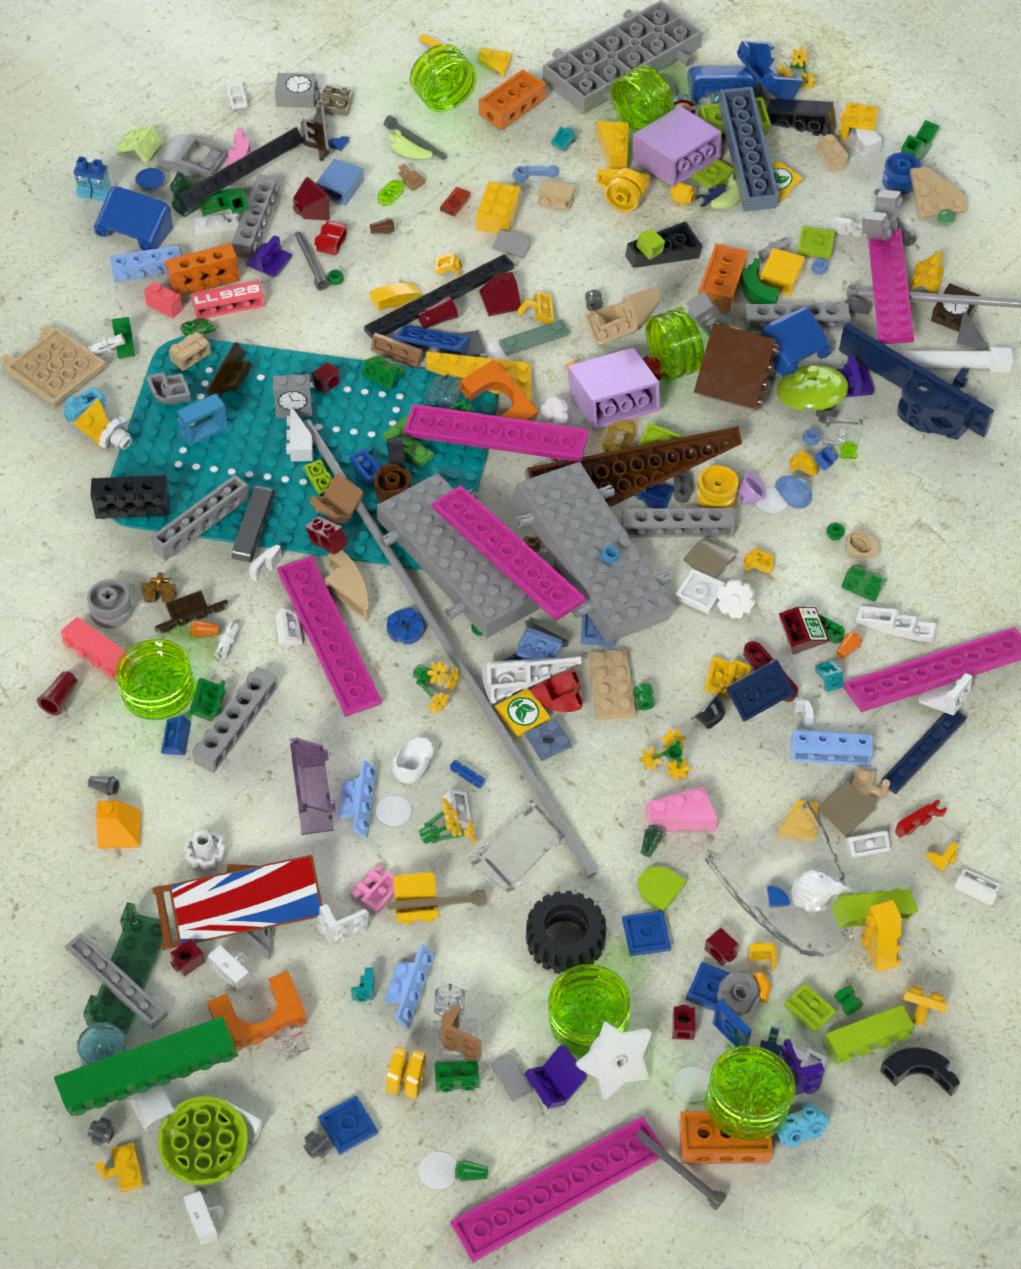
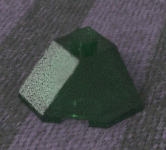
M178 171L170 184L174 197L172 207L183 217H186L200 207L196 204L184 211L176 195L197 184L198 181Z

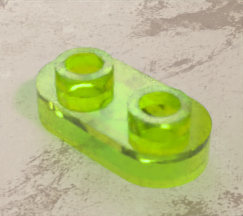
M399 180L390 181L378 193V203L382 206L393 204L404 192L403 183Z

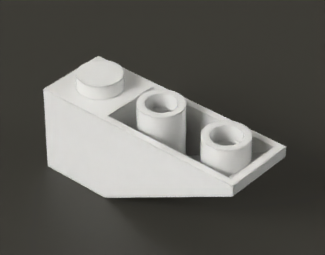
M851 128L855 149L863 158L880 152L882 139L874 130Z
M290 408V416H287V426H290V429H287V440H290V443L286 444L287 454H290L291 462L313 461L312 435L295 410Z

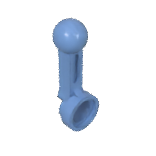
M550 165L549 167L518 166L513 170L512 177L517 182L523 183L528 180L529 176L556 177L559 174V169L555 165Z

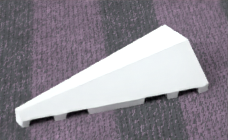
M568 656L482 662L483 684L489 703H496L497 700L509 697L521 689L531 687L556 673L566 671L567 668L576 664L579 665L581 664V657Z

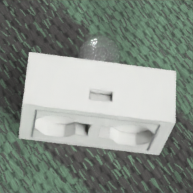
M220 945L208 955L209 965L236 992H239L250 982L249 972L243 967L248 961V955L245 952H238L232 957Z
M201 1191L184 1197L185 1207L200 1245L203 1246L217 1240V1233L212 1221L224 1215V1207L216 1204L207 1208Z

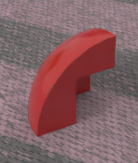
M575 667L561 672L530 689L534 697L541 704L554 711L574 712L580 710L583 706V698L579 692L582 687Z

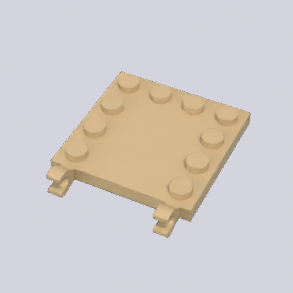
M43 324L39 327L42 331L40 334L43 337L14 360L6 353L0 359L4 361L1 364L5 367L7 373L56 407L106 368V362L57 327L52 330L46 324Z

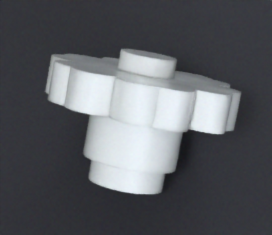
M557 397L548 398L546 405L541 406L539 412L541 419L539 422L567 426L571 422L572 416L567 410L568 405L565 400Z
M121 416L118 419L112 420L101 433L99 445L106 450L115 446L118 449H127L132 443V438L127 433L129 422Z
M739 579L730 580L727 585L724 584L719 588L716 596L720 601L717 603V606L723 614L729 613L731 618H742L745 613L752 611L755 605V600L752 597L755 592L749 584L743 585V582Z
M205 829L194 832L193 838H187L183 846L187 863L193 868L200 866L203 870L214 868L216 862L223 861L226 853L223 838L217 832L209 834Z

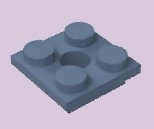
M556 719L524 733L541 761L573 747ZM546 739H550L553 741V743L547 744L543 741Z

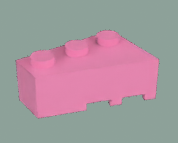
M704 787L646 802L645 817L652 832H677L678 830H690V832L709 830V832H716L718 819Z

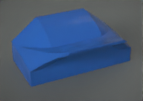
M366 449L350 455L353 469L363 483L369 485L374 482L375 473L377 474L383 466L381 462L371 457Z

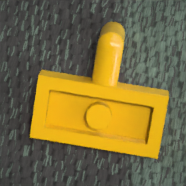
M536 291L534 301L526 299L516 312L518 316H522L527 308L531 307L535 309L537 321L546 324L554 322L552 296Z
M134 1143L112 1148L115 1167L106 1169L103 1162L96 1164V1169L101 1179L118 1176L121 1193L144 1187Z

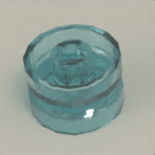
M100 1022L88 1026L81 1033L77 1041V1051L83 1066L128 1050L122 1030L108 1022Z

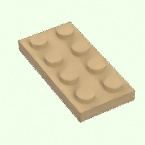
M626 649L588 652L596 719L636 718Z

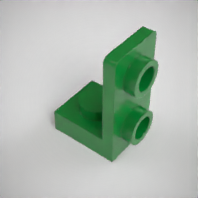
M129 317L111 319L114 336L122 333L126 342L116 347L118 359L134 357L135 350Z

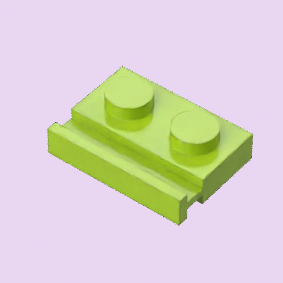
M806 983L792 994L783 1005L814 1034L837 1013L833 1007Z

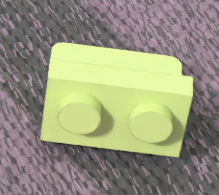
M153 125L148 127L142 126L139 129L129 130L124 140L119 142L116 152L122 153L135 150L143 162H148L164 140Z

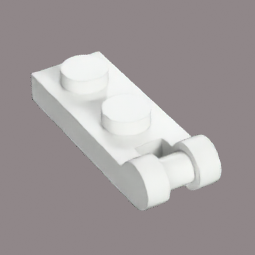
M231 212L230 214L193 218L195 234L237 230L240 222V213L232 214Z

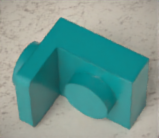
M560 126L551 144L566 151L571 141L575 142L577 139L574 134L575 132L571 128Z
M833 660L815 666L816 673L824 681V690L826 692L843 688V671Z
M365 967L364 975L360 976V987H351L352 1000L358 1002L373 1000V967Z

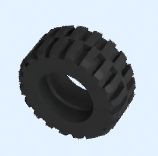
M567 890L566 893L556 891L553 896L547 894L543 896L542 902L538 900L534 904V909L530 910L526 923V944L528 945L530 955H534L533 960L537 964L543 963L542 968L546 970L551 968L554 970V973L560 974V971L566 972V975L572 974L576 970L577 973L584 971L585 966L587 968L593 966L594 961L600 958L602 950H604L606 939V919L601 914L602 910L599 905L594 906V900L590 897L584 898L582 893L578 892L576 895L572 894V891ZM569 921L579 925L586 935L575 943L564 944L553 940L546 930L554 923Z

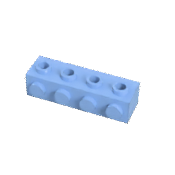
M178 245L110 256L114 281L121 282L166 275L165 260L180 256Z
M792 731L790 740L791 761L870 766L873 756L872 735H865L863 733L846 734L844 732L829 733L825 731Z

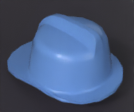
M792 475L782 476L777 479L775 488L788 505L800 509L807 507L811 503L812 494L810 487L804 479Z

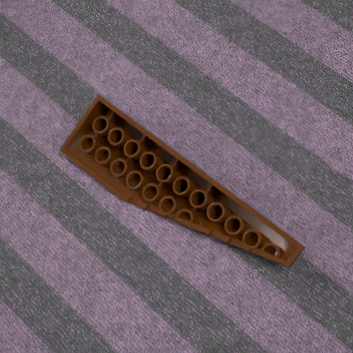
M737 426L584 456L580 463L597 489L612 485L615 492L614 496L604 499L608 506L612 507L741 445L742 440L739 427ZM564 460L528 467L525 471L526 480L578 462Z

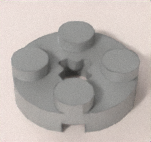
M739 972L730 973L721 980L717 998L719 1001L722 1000L738 1016H742L753 1011L758 1006L760 994L758 995L756 981L749 974ZM740 989L742 991L741 995L743 998L737 996V990Z

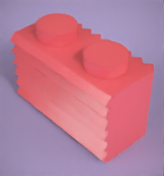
M156 281L152 282L144 290L146 305L172 319L182 311L180 294L177 295V293L161 286Z

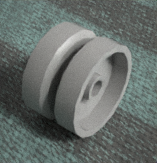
M105 579L92 585L88 591L87 601L92 620L98 626L103 628L120 627L131 617L132 604L128 588L123 582L115 579Z

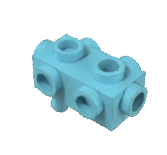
M92 387L76 398L68 397L67 403L64 404L65 418L68 422H75L96 399L100 400L104 410L105 396L102 392H98Z
M804 1102L803 1110L776 1120L777 1130H775V1134L779 1143L783 1142L786 1147H797L801 1141L806 1139H818L821 1133L826 1132L825 1125L829 1124L826 1113L824 1111L821 1112L817 1105L811 1106L810 1102Z

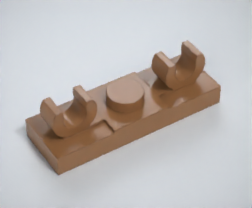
M375 333L372 337L371 351L415 367L420 366L423 349Z

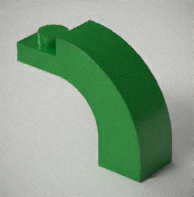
M925 120L915 137L908 135L901 147V152L914 155L919 161L922 160L932 147V142L940 126Z
M241 188L220 190L198 203L203 216L231 209L232 214L249 209L246 196Z
M754 258L753 263L749 264L748 269L743 268L742 293L751 304H777L779 289L766 286L758 280L757 276L761 259Z

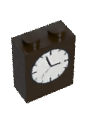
M951 283L948 284L943 294L981 297L979 294ZM937 302L933 309L931 321L959 332L963 311L967 312L971 319L978 305Z

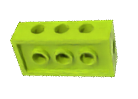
M763 97L755 98L763 133L768 135L771 123ZM718 103L700 106L698 117L721 131V142L727 141Z

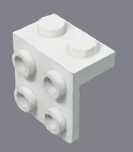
M328 904L319 907V915L317 916L319 924H317L321 936L325 935L329 945L333 943L339 944L351 935L357 936L366 931L369 913L367 909H364L336 921Z

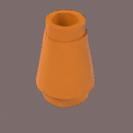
M200 620L191 621L190 635L195 637V639L218 635V624Z
M854 631L847 633L836 651L837 656L845 659L861 647L862 637Z

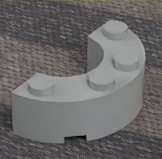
M880 190L876 196L874 212L867 211L862 218L863 234H866V238L880 240L892 238L893 231L897 229L898 210L902 207L903 203L899 191Z

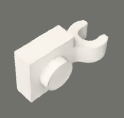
M836 216L833 231H835V234L847 236L851 232L854 236L861 237L862 224L852 223V219Z
M793 1047L801 1068L822 1063L824 1067L828 1059L809 1048L804 1053Z

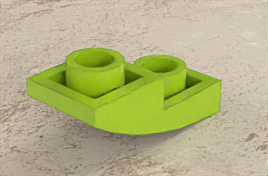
M318 460L304 465V470L318 495L324 494L332 478L329 472L326 471L322 461Z

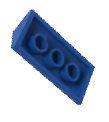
M405 325L393 335V339L404 343L461 354L465 353L470 342V337L408 325Z

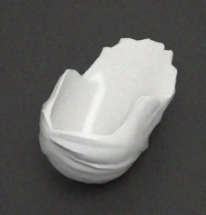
M415 737L409 740L404 748H400L396 752L395 757L392 759L391 771L398 781L412 784L422 777L433 757L434 749L432 748V742H429V739L424 737Z

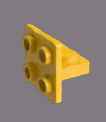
M941 251L916 264L910 285L912 290L922 285L930 293L937 294L939 292L944 268L940 265L943 256Z

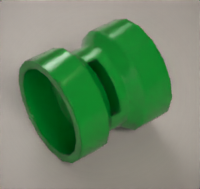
M643 683L635 686L634 696L637 698L635 701L637 709L649 710L655 706V698L652 696L654 692L652 685Z
M851 985L840 989L834 995L837 1003L842 1005L845 1015H851L863 1006V1002L859 997L855 996V990Z

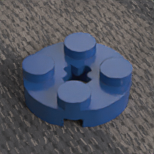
M408 607L398 610L388 616L387 634L391 640L408 645L421 639L425 629L424 619L413 608ZM405 624L409 625V629H406L405 627H403V628H401V627H402V625H405Z

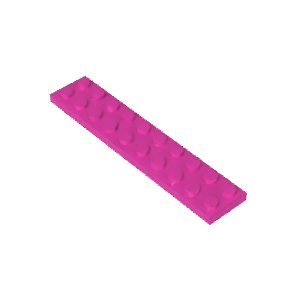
M896 229V231H893L892 238L888 240L868 238L878 341L883 344L914 342L902 230Z
M413 404L404 429V436L581 462L589 437V429Z
M462 486L432 503V508L555 621H558L585 603V596Z
M312 556L278 567V576L344 716L347 717L381 705L382 700Z
M1013 627L844 682L843 688L862 713L956 682L965 673L975 676L1020 661L1021 634Z
M644 1117L638 1118L450 1221V1226L471 1262L478 1261L661 1159L636 1137L638 1132H643L663 1148Z

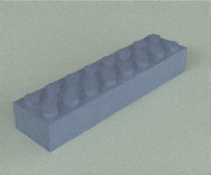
M753 88L720 90L718 105L743 211L776 208L779 194Z

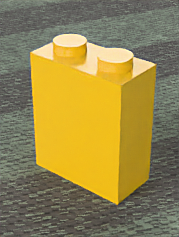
M773 248L760 275V282L766 286L778 288L781 294L792 296L803 271L805 257Z

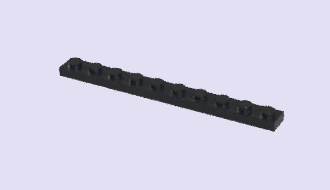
M298 128L290 129L176 195L183 210H188L301 144L303 139Z
M503 254L365 325L364 331L371 339L375 333L385 336L418 319V313L435 305L447 296L454 300L487 283L495 275L514 269V263Z

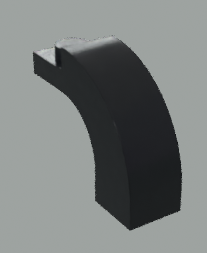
M913 1047L899 1050L884 1060L880 1068V1072L894 1086L907 1076L922 1074L933 1079L949 1096H952L957 1092L961 1083L953 1072L947 1070L950 1061L943 1055L926 1048Z

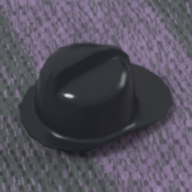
M724 688L705 709L693 717L699 720L707 729H711L724 718L725 707L719 697Z

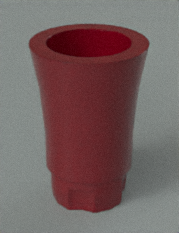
M447 296L417 315L422 328L426 329L430 326L433 327L440 323L457 319L458 311L453 300Z
M63 671L56 677L46 691L37 698L39 707L48 714L60 715L66 701L78 683L75 675L69 671Z

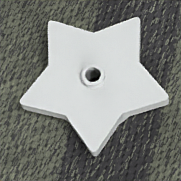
M608 1022L603 1023L600 1036L593 1042L589 1052L576 1062V1066L580 1070L595 1077L599 1095L603 1100H607L624 1083L649 1079L643 1055L652 1033L647 1028L624 1032Z

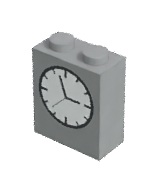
M277 73L275 89L276 107L314 108L315 101H318V91L316 90H319V80H316V74Z
M310 375L273 376L276 418H287V416H290V408H293L299 417H312Z

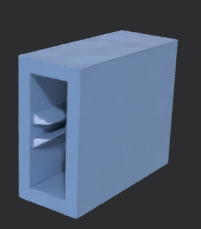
M333 159L316 184L328 194L329 200L347 205L363 183L364 171L361 167Z

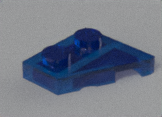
M663 484L653 487L647 486V490L635 495L636 498L643 501L649 508L665 509L668 508L674 487Z

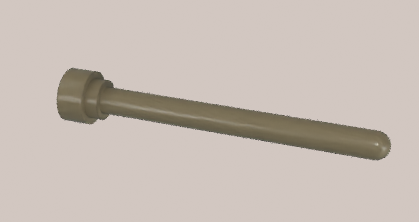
M478 889L469 895L391 901L387 903L386 907L389 910L462 903L485 906L486 893L484 889Z

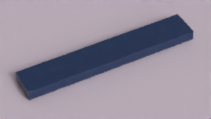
M959 711L954 716L944 713L881 779L880 784L885 779L889 780V790L897 794L966 722L967 717Z

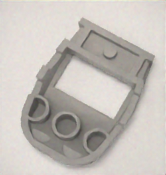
M179 134L170 138L161 147L157 154V162L164 169L177 171L178 175L183 176L185 173L192 175V178L199 179L200 176L209 177L216 173L226 160V157H228V150L206 137ZM194 143H196V146L210 148V152L200 166L183 161Z

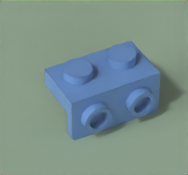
M527 627L518 642L517 655L523 659L553 658L561 648L562 640Z

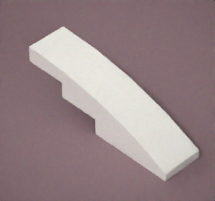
M860 606L856 617V623L893 636L933 643L937 632L936 623L918 622L917 617L898 615V611L895 609Z

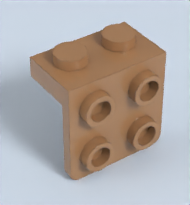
M335 474L323 497L312 496L309 503L314 506L315 511L326 515L328 521L335 524H347L363 496V491L343 475Z
M453 1004L449 1011L446 1010L441 1019V1045L449 1051L461 1053L468 1060L480 1061L482 1057V1041L459 1030L461 1008Z

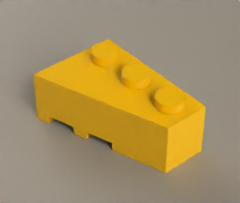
M596 121L595 136L599 140L600 148L604 152L609 168L627 169L628 122Z
M894 900L869 907L860 936L861 945L863 948L866 947L877 972L900 966L897 952L901 951V946L897 945V938L901 937L902 917Z

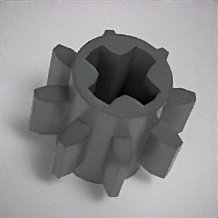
M836 405L827 409L816 410L815 416L819 417L818 421L826 425L831 422L834 423L839 412L835 410Z
M101 1117L100 1121L93 1120L88 1130V1136L92 1137V1144L100 1147L103 1146V1143H110L115 1133V1127H112L111 1120Z
M311 1131L304 1137L306 1144L303 1148L313 1159L316 1156H320L323 1159L330 1152L328 1146L331 1142L322 1131L318 1133Z

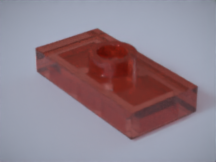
M455 187L440 206V211L455 217L471 197V192Z

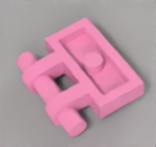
M379 865L373 870L370 869L366 873V878L362 882H358L354 886V891L350 894L355 900L360 895H364L361 903L377 915L394 897L393 877L395 876L389 871L381 876L380 873L383 869ZM372 882H376L371 889L368 888Z

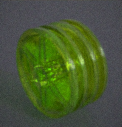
M440 44L428 49L417 59L410 73L411 88L424 104L434 112H447L461 105L470 96L477 81L475 67L459 48L452 44Z
M637 65L616 78L611 84L610 94L614 109L621 121L628 122V128L634 132H638L674 110V100L667 82L657 70L649 65Z
M678 307L674 310L649 317L645 326L646 342L650 356L652 358L656 357L662 364L661 367L666 374L663 378L667 381H672L684 375L700 371L704 357V346L699 329L687 310Z
M165 639L141 641L127 649L117 663L115 674L123 703L137 717L147 720L170 718L184 710L194 696L195 680L189 657L181 646Z
M579 965L563 972L553 983L548 997L549 1026L556 1041L560 1045H566L570 1052L585 1056L593 1042L600 1036L604 1022H608L618 1030L628 1032L631 1002L626 984L615 972L599 965ZM567 1006L570 1010H565L564 1007ZM593 1027H595V1030L598 1031L597 1033L593 1032Z
M756 1046L732 1048L724 1052L712 1067L705 1094L707 1113L720 1130L734 1138L748 1141L768 1138L777 1133L787 1119L795 1093L794 1077L788 1065L778 1055L767 1049Z

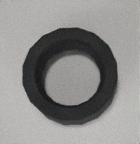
M402 437L387 438L389 464L400 465V468L405 470Z

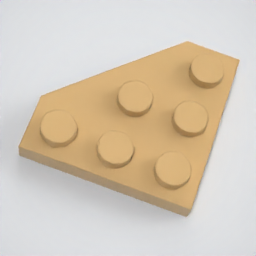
M929 167L910 170L918 219L938 216L944 209L951 210L954 214L967 211L965 194Z

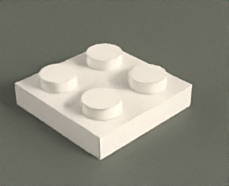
M692 569L676 593L675 599L709 615L718 601L716 595L719 592V588L724 584L726 585V583Z

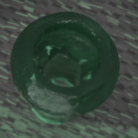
M649 825L644 830L642 849L640 851L642 855L652 857L653 852L664 838L662 829Z

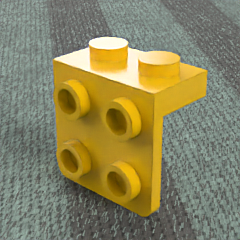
M846 103V109L842 111L840 119L843 122H840L839 132H842L841 139L847 140L849 127L875 130L878 107Z
M433 872L399 874L393 877L395 901L436 898L435 875ZM438 907L396 909L397 922L402 924H411L417 920L432 922L434 919L439 918Z

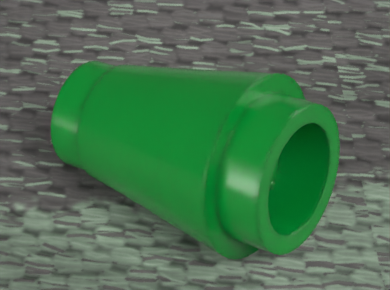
M465 1159L456 1162L455 1179H460V1182L487 1180L488 1166Z

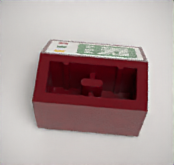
M795 607L779 613L780 622L793 655L829 642L816 607Z

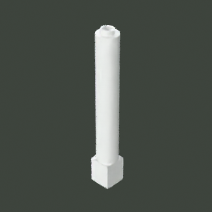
M990 348V351H896L923 368L989 369V372L1010 373L1014 361L1011 348Z

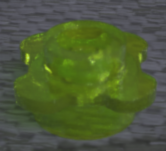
M846 442L840 445V457L842 459H856L858 457L856 453L857 446L854 443Z

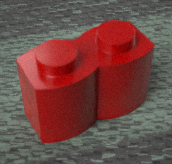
M327 221L325 225H322L320 234L315 237L314 241L316 250L336 256L347 237V225L333 221Z

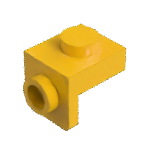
M801 450L791 456L789 460V471L791 473L796 469H800L812 477L817 474L818 463L812 455Z

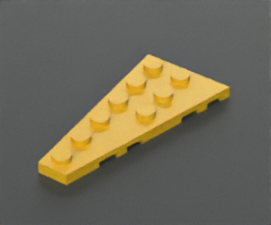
M426 352V369L444 376L451 375L457 377V380L461 381L493 359ZM495 359L497 363L504 367L507 375L514 379L516 386L525 392L527 399L532 403L531 363ZM489 390V392H492V393H495V394H501V393H503V392L498 391V390Z

